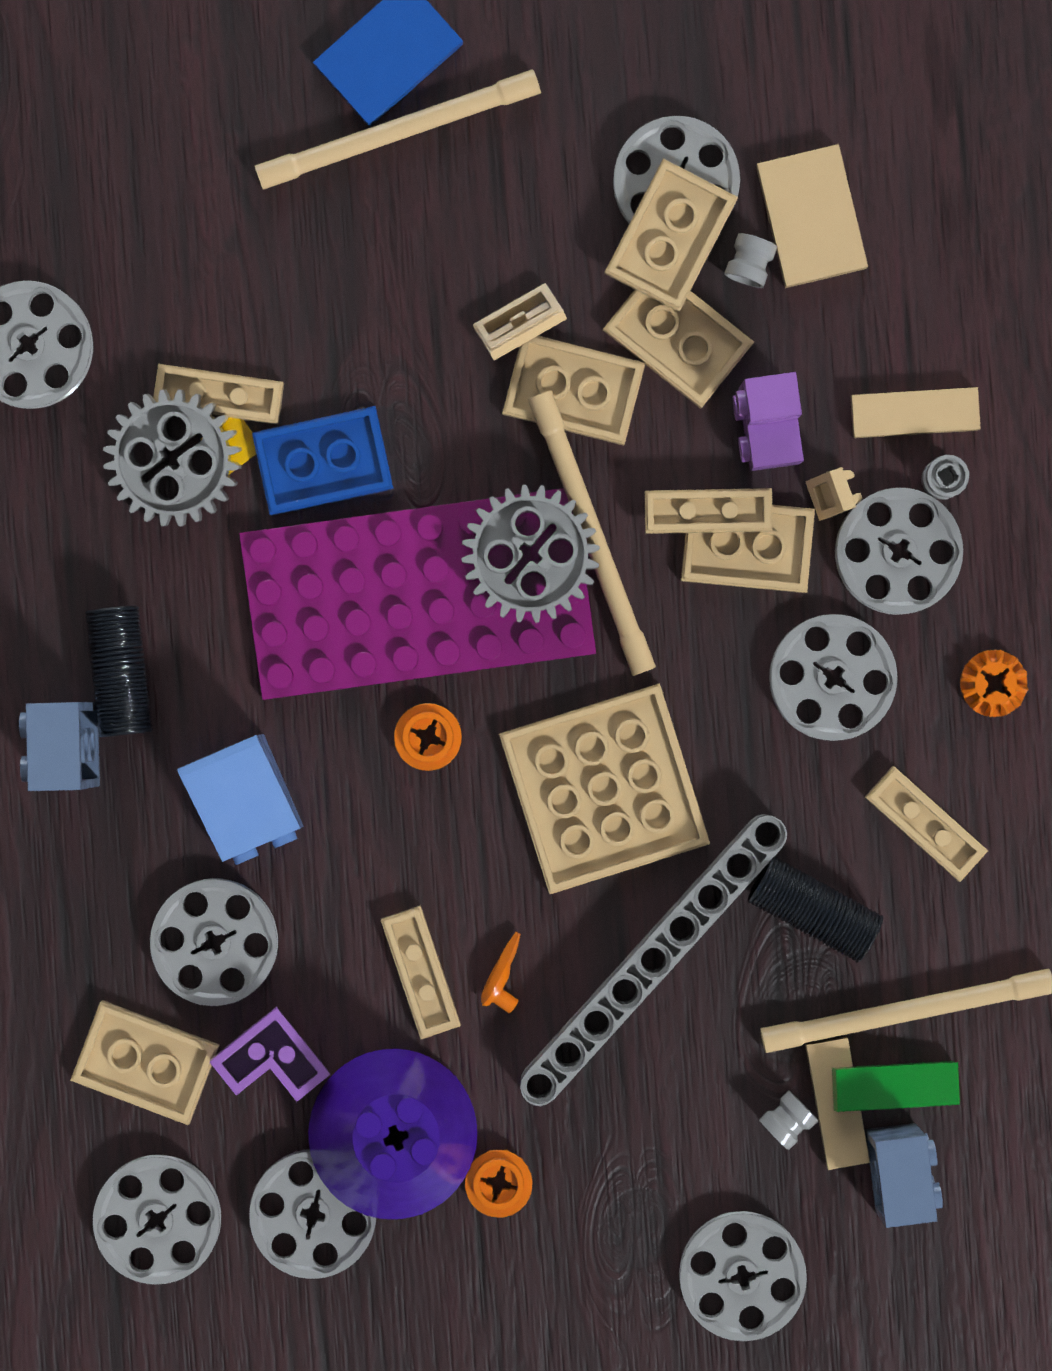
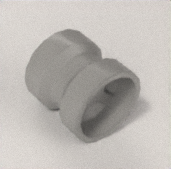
M738 233L734 244L736 254L734 259L728 262L724 275L739 283L763 288L768 276L765 269L767 263L773 260L777 246L763 238Z
M943 455L925 466L922 472L921 483L928 495L935 499L946 500L960 494L966 488L969 482V470L961 458L954 455Z
M790 1090L780 1098V1105L774 1111H767L759 1119L764 1127L787 1150H790L798 1142V1135L803 1130H810L819 1121Z

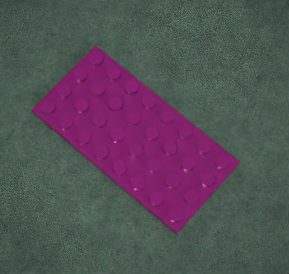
M564 488L545 491V498L551 499L559 490L561 491L559 504L565 506L569 502ZM537 492L530 493V496H536ZM521 494L514 495V497H521ZM505 496L495 497L501 504L506 502ZM489 498L239 533L262 700L596 654L587 585L580 583L578 586L585 596L583 600L572 595L568 598L572 608L571 611L568 612L560 604L555 606L556 619L553 620L547 611L544 610L540 612L539 623L534 622L531 612H525L524 618L519 623L517 622L516 610L510 609L503 618L500 617L502 604L499 602L490 608L485 607L486 601L490 596L488 592L476 596L473 593L480 584L479 579L466 580L465 576L474 570L475 567L472 564L462 563L463 557L473 554V549L462 545V541L475 539L476 534L471 532L467 525L468 523L481 525L483 521L476 510L480 508L490 513L493 508ZM524 513L517 518L515 526L522 535L531 536L538 532L540 521L536 515ZM550 524L532 547L529 548L523 545L520 548L523 557L505 578L506 584H511L528 562L533 561L538 564L542 560L538 552L556 531L554 524ZM556 540L550 544L548 554L556 563H565L571 559L573 550L572 546L565 540ZM498 545L490 550L488 560L493 567L503 569L511 564L513 554L508 547ZM535 572L526 574L521 580V588L529 596L540 595L546 587L543 576Z

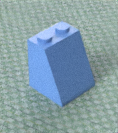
M264 734L250 737L177 769L222 862L233 858L235 865H238L258 856L259 854L256 849L258 846L271 841L275 849L298 839L295 830L304 826Z

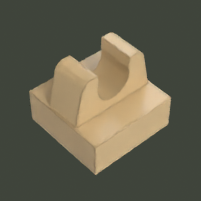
M841 467L805 481L819 521L853 509L862 500L861 493L852 495L847 480L855 477L853 471H843Z

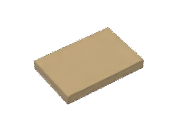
M839 144L757 163V174L774 244L777 246L776 253L785 288L868 268Z
M663 158L604 274L680 312L738 197Z
M634 290L603 328L605 333L645 363V365L700 409L754 343L753 340L691 291L680 312Z
M536 336L519 346L502 415L536 423L528 399L552 390L564 422V431L624 446L645 363Z
M772 505L773 531L685 533L681 581L807 593L815 509Z
M102 1000L98 1006L70 1081L189 1125L212 1067L210 1059L217 1054L220 1045Z

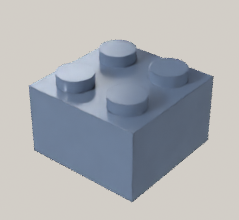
M915 1123L865 1129L875 1212L885 1227L937 1222L936 1209L943 1208V1199L939 1182L935 1183L931 1173V1166H937V1152L934 1140H929L928 1134L924 1133Z

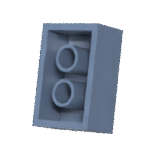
M97 703L26 704V712H21L19 716V732L21 739L27 738V756H21L20 775L22 782H28V791L82 790L100 786L99 725L96 719L98 717L96 715L97 707L95 706Z

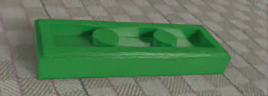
M955 1061L832 1068L833 1109L836 1112L960 1105L958 1062Z

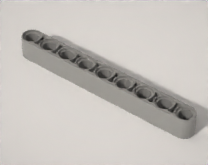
M767 814L757 815L751 819L542 1049L521 1075L520 1089L522 1096L527 1102L532 1105L543 1106L553 1101L782 849L787 839V831L781 820ZM764 822H771L777 829V838L770 845H760L755 837L756 829ZM734 854H744L749 860L747 872L738 877L730 875L727 871V861ZM715 885L721 892L719 903L714 907H703L698 900L700 890L704 886ZM680 916L691 919L693 924L690 935L682 939L673 937L669 930L671 922ZM650 948L660 949L665 956L662 966L655 970H649L641 964L643 953ZM627 979L636 985V993L630 1000L620 1001L614 997L612 993L613 987L619 980ZM592 1011H601L608 1017V1024L602 1031L591 1032L584 1025V1019L587 1014ZM570 1042L579 1048V1056L574 1062L563 1063L556 1057V1050L562 1043ZM535 1074H544L551 1080V1087L544 1094H535L527 1086L529 1078Z

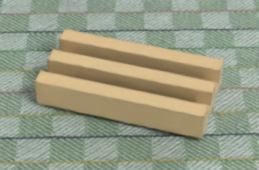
M546 283L474 323L473 327L492 359L496 360L567 318Z

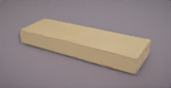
M158 364L153 396L155 402H158L160 390L166 389L170 399L174 400L177 390L181 389L185 392L186 402H189L195 394H200L201 408L214 402L216 404L215 411L212 414L214 416L227 415L229 418L279 424L284 382Z
M978 387L850 396L853 438L964 432L981 429Z
M772 488L644 491L645 534L773 531Z
M894 766L887 771L865 796L871 804L959 882L988 852L984 846Z
M421 905L381 918V923L420 1039L460 1027L461 1023Z
M847 1036L805 1043L827 1169L832 1170L870 1163L861 1111L836 1112L833 1109L832 1068L853 1067Z

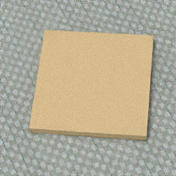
M660 683L499 734L549 894L710 844Z

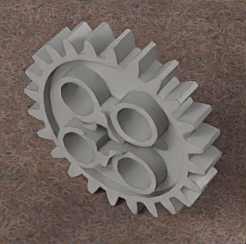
M166 389L159 391L158 402H155L150 394H144V407L141 408L138 404L130 402L128 407L132 416L129 418L118 414L116 419L123 426L122 429H111L107 432L112 438L117 440L116 445L103 447V451L114 455V461L104 464V469L116 470L117 474L108 484L109 486L121 484L123 490L117 496V500L120 501L130 497L133 500L129 509L130 513H134L142 507L145 508L144 521L146 522L151 521L156 513L160 514L161 526H167L172 515L175 516L178 526H184L187 513L191 515L195 522L201 521V508L203 507L211 514L215 513L217 508L213 499L227 501L229 497L222 489L223 486H236L238 483L228 475L229 471L241 469L242 467L241 464L231 461V455L242 451L241 447L229 446L228 442L229 439L237 434V431H224L222 426L229 417L223 415L214 418L212 416L216 408L214 402L201 408L200 394H195L189 402H186L185 392L181 389L177 390L174 400L170 399ZM173 416L180 417L186 424V433L180 440L172 439L167 433V422ZM196 434H202L203 439L198 444L178 457L179 467L176 465L167 466L149 482L143 481V476L148 471L168 458L166 449L170 451L178 450ZM139 442L147 443L153 451L152 461L146 466L139 464L134 458L133 451ZM198 450L206 451L212 458V467L206 474L197 472L192 465L193 455ZM164 476L173 477L179 485L178 495L174 499L165 498L159 490L160 481Z
M522 485L521 497L515 498L513 493L507 488L505 489L506 502L501 504L493 496L490 497V503L493 508L490 513L480 508L476 510L483 521L481 525L468 523L467 525L469 530L476 534L475 539L462 541V545L473 549V554L463 557L462 563L472 564L475 567L474 570L465 576L466 580L479 579L480 584L473 593L476 596L488 592L490 596L486 601L485 607L490 608L497 602L502 604L500 617L504 618L510 609L516 610L517 622L521 623L525 612H531L534 622L539 623L540 612L546 610L552 620L556 619L555 606L560 604L569 612L572 610L568 600L571 595L583 600L585 596L578 588L580 583L593 585L594 580L586 575L585 571L586 569H596L599 567V563L588 559V554L600 549L599 545L587 544V538L595 534L596 530L595 528L582 529L581 524L586 520L588 514L582 513L577 516L572 514L576 504L574 499L565 506L559 504L561 499V491L559 490L551 499L545 498L544 486L541 485L536 496H530L527 486ZM532 513L538 517L540 521L538 532L531 536H525L518 532L515 523L521 514ZM550 524H554L556 531L539 549L538 555L542 560L538 564L533 561L528 562L517 578L511 584H506L505 578L523 557L520 548L523 545L529 548L532 547ZM556 540L568 542L573 550L571 559L565 563L553 561L548 554L550 544ZM498 545L508 547L513 554L511 564L503 569L493 567L488 560L490 550ZM531 572L542 575L546 582L544 591L537 596H529L521 588V580L526 574Z

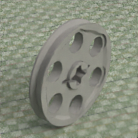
M668 116L645 124L629 137L616 161L613 177L615 199L620 212L629 224L634 216L630 208L631 200L638 194H645L663 158L681 167L683 160L686 158L688 161L685 165V170L738 197L740 170L732 147L718 130L696 118ZM674 127L683 133L685 138L684 144L679 149L668 150L661 144L660 135L665 129ZM706 145L717 146L723 154L722 162L716 167L704 166L699 160V151L702 147ZM641 152L647 155L650 160L649 170L641 175L631 173L626 166V159L630 154Z
M17 281L1 286L0 302H6L11 306L12 317L8 323L0 325V401L10 406L25 409L44 408L56 404L67 398L79 387L90 368L93 356V337L89 322L78 304L54 286L37 281ZM38 294H48L54 302L51 313L44 317L34 315L31 310V301ZM75 325L80 329L82 339L76 347L65 348L60 344L59 333L63 327ZM24 335L31 339L36 335L39 336L35 343L38 349L35 354L32 355L27 351L20 354L19 350L23 347L20 339ZM53 365H62L68 371V381L61 388H52L46 382V372ZM14 373L24 375L27 381L25 392L17 397L9 396L4 388L6 378Z
M910 488L881 490L869 495L856 504V507L851 509L844 518L835 542L837 570L847 590L863 605L886 614L902 615L914 613L938 602L954 585L963 561L962 536L952 514L934 497ZM882 503L887 506L890 512V519L886 525L880 527L870 523L867 517V510L871 504ZM924 504L930 508L932 519L928 526L917 527L911 523L909 512L913 505ZM855 538L863 540L867 544L869 551L866 559L858 563L848 559L845 552L848 541ZM878 538L887 544L891 543L894 545L904 541L907 544L905 547L906 553L909 554L910 558L918 561L920 565L911 559L907 560L905 558L894 562L891 559L893 552L888 548V545L880 542ZM938 540L947 542L952 549L951 559L942 565L935 563L929 554L930 546ZM873 575L882 576L887 580L889 590L882 599L871 598L866 592V582ZM915 576L926 578L930 584V593L924 600H916L909 595L908 583Z
M840 614L822 615L800 623L781 640L771 661L769 674L770 690L774 703L783 718L801 733L821 740H846L869 731L885 716L896 693L897 667L889 645L872 626L851 616ZM812 627H820L827 633L828 643L821 651H812L805 644V634ZM853 632H862L869 639V649L862 656H855L847 649V639ZM787 661H795L803 669V677L795 685L786 684L780 677V668ZM815 662L823 669L826 668L828 670H834L836 667H839L842 670L839 676L840 679L844 681V685L853 690V693L849 692L845 687L838 685L827 688L824 685L827 680L826 676L813 663ZM871 670L880 671L886 678V687L878 695L870 694L863 685L865 675ZM805 699L815 701L820 708L818 719L810 724L801 722L796 713L798 704ZM846 704H854L861 711V721L855 728H846L839 722V711Z
M210 878L195 881L182 887L165 901L153 922L150 950L156 971L163 982L174 993L185 1000L199 1005L221 1006L247 997L264 982L272 970L277 956L278 932L269 907L257 893L236 881ZM199 892L206 897L208 907L203 915L193 916L186 911L184 902L188 894ZM241 895L248 900L250 911L245 918L235 919L228 914L226 904L231 896ZM167 927L178 928L183 933L184 943L179 950H167L162 945L161 934ZM212 930L215 936L225 935L233 930L237 931L236 934L226 938L220 945L222 950L220 953H216L214 948L208 950L205 948L195 954L192 953V950L201 947L208 940V931ZM252 933L262 934L268 941V950L260 957L251 956L245 949V939ZM194 965L201 970L202 982L197 988L189 989L181 984L179 973L184 966ZM236 968L242 972L245 979L242 989L232 992L223 987L221 975L226 969Z
M310 1149L288 1154L271 1165L260 1178L250 1204V1227L258 1249L276 1268L299 1278H325L338 1274L353 1265L367 1249L376 1225L375 1217L363 1214L367 1221L364 1231L357 1235H351L343 1229V1217L355 1210L339 1201L324 1185L313 1164ZM299 1161L307 1162L313 1169V1178L305 1185L295 1184L289 1177L290 1167ZM320 1190L318 1204H320L319 1211L325 1213V1218H318L315 1225L312 1226L310 1237L307 1238V1216L301 1214L302 1208H310L311 1203H314L316 1191ZM277 1193L283 1198L284 1209L280 1214L269 1216L261 1210L260 1200L265 1194ZM287 1233L293 1236L297 1245L294 1253L284 1257L274 1252L272 1241L278 1234ZM321 1243H330L337 1250V1259L329 1266L319 1265L313 1257L315 1247Z
M148 1155L134 1159L120 1167L100 1190L93 1211L95 1240L106 1261L125 1277L146 1284L175 1282L196 1271L212 1252L221 1228V1207L211 1182L191 1163L168 1155ZM172 1168L181 1172L184 1178V1185L180 1190L168 1191L161 1184V1174L166 1169ZM126 1175L136 1176L142 1183L141 1194L135 1198L125 1197L119 1189L120 1179ZM201 1201L209 1207L211 1216L206 1223L196 1224L189 1219L187 1208L191 1203ZM173 1204L177 1205L169 1211L163 1222L166 1228L162 1229L159 1225H156L153 1228H148L143 1234H138L139 1231L146 1227L147 1222L151 1218L148 1211L152 1209L157 1214L161 1211L165 1212ZM119 1215L126 1220L127 1231L123 1236L112 1237L105 1231L104 1221L108 1216ZM179 1241L191 1243L196 1253L193 1261L189 1263L178 1262L172 1255L173 1245ZM140 1247L150 1250L154 1258L152 1267L146 1270L134 1267L130 1258L133 1250Z
M735 1211L712 1218L692 1235L681 1257L679 1281L686 1306L693 1317L704 1328L725 1339L753 1341L774 1334L793 1318L804 1298L807 1273L800 1248L791 1234L782 1225L770 1217L759 1213ZM731 1223H738L746 1230L745 1240L737 1246H730L722 1239L724 1228ZM770 1237H780L786 1243L785 1253L778 1259L767 1258L762 1251L763 1243ZM700 1251L709 1252L715 1259L713 1269L705 1274L695 1272L690 1265L693 1255ZM745 1265L748 1272H755L754 1276L748 1278L747 1286H740L738 1280L730 1279L731 1276L737 1274L738 1266ZM787 1278L793 1282L795 1287L794 1293L788 1300L780 1301L771 1295V1286L777 1279ZM707 1293H716L723 1299V1307L715 1315L704 1314L699 1308L700 1299ZM748 1306H755L763 1313L761 1324L753 1329L743 1327L739 1322L741 1311Z

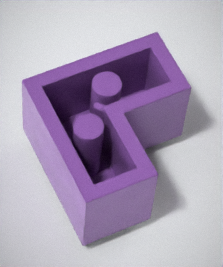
M796 372L744 379L738 388L739 391H736V395L732 396L735 420H743L745 437L738 438L741 461L749 462L750 471L801 464L804 458L798 418L802 415Z
M277 1006L210 1059L211 1065L235 1095H238L267 1070L271 1069L293 1098L298 1101L330 1075L326 1067Z

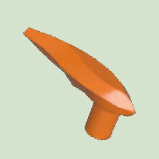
M514 933L494 966L481 995L482 1006H489L493 1002L507 1013H511L516 1007L518 999L503 988L510 975V967L518 948L520 933Z

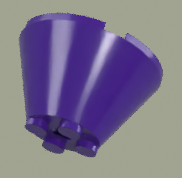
M375 1050L360 1055L344 1064L322 1087L312 1108L309 1121L310 1154L315 1169L324 1185L347 1207L364 1215L380 1219L414 1217L430 1211L443 1203L457 1190L465 1179L473 1162L477 1144V1123L474 1108L466 1090L457 1077L438 1061L411 1050ZM396 1125L399 1131L405 1130V1138L397 1146L385 1144L383 1138L389 1135L388 1128Z

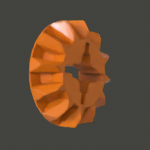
M1002 650L983 651L972 657L962 671L960 679L962 696L968 706L981 715L988 717L1008 715L1021 706L1029 690L1027 686V671L1023 668L1017 657ZM1006 670L1007 672L1003 675L1004 678L1001 684L1009 694L1006 695L1005 693L993 691L991 694L982 697L986 692L985 689L988 687V682L985 680V676L981 674V671L985 674L996 676Z
M431 703L419 704L407 710L399 719L394 733L395 746L400 757L410 766L425 771L437 770L449 764L457 755L462 740L461 728L456 717L446 708ZM435 719L437 720L435 735L440 737V740L446 742L445 746L430 744L422 755L419 753L422 739L417 737L416 733L411 732V729L426 730Z
M488 1150L473 1160L465 1178L466 1194L471 1204L479 1212L490 1217H507L521 1210L529 1200L532 1192V1175L523 1158L509 1150ZM501 1166H504L505 1180L511 1182V1185L517 1186V1188L511 1186L510 1188H502L500 1194L497 1195V1199L494 1200L493 1186L490 1183H486V1180L481 1179V1177L486 1179L488 1177L493 1178L497 1175V1171H500Z

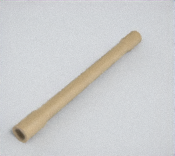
M531 69L500 80L492 86L296 154H286L255 165V169L264 190L296 179L303 173L499 105H509L541 94L540 86L534 70Z
M552 390L528 399L540 433L546 440L568 501L570 502L573 499L576 501L572 512L574 516L587 513L588 517L581 524L582 529L595 528L596 530L595 534L587 538V544L599 545L600 549L589 554L591 560L599 563V567L594 570L618 630L620 644L632 676L651 670L656 665L644 633L637 624L564 431V422Z
M1044 969L968 988L804 1022L793 1021L760 1028L765 1053L802 1046L807 1042L1010 1000L1020 1001L1052 994V974L1050 969Z

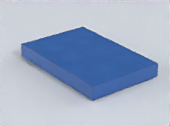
M382 0L313 61V64L370 128L463 45V40L427 0Z
M376 406L252 433L271 516L394 489Z

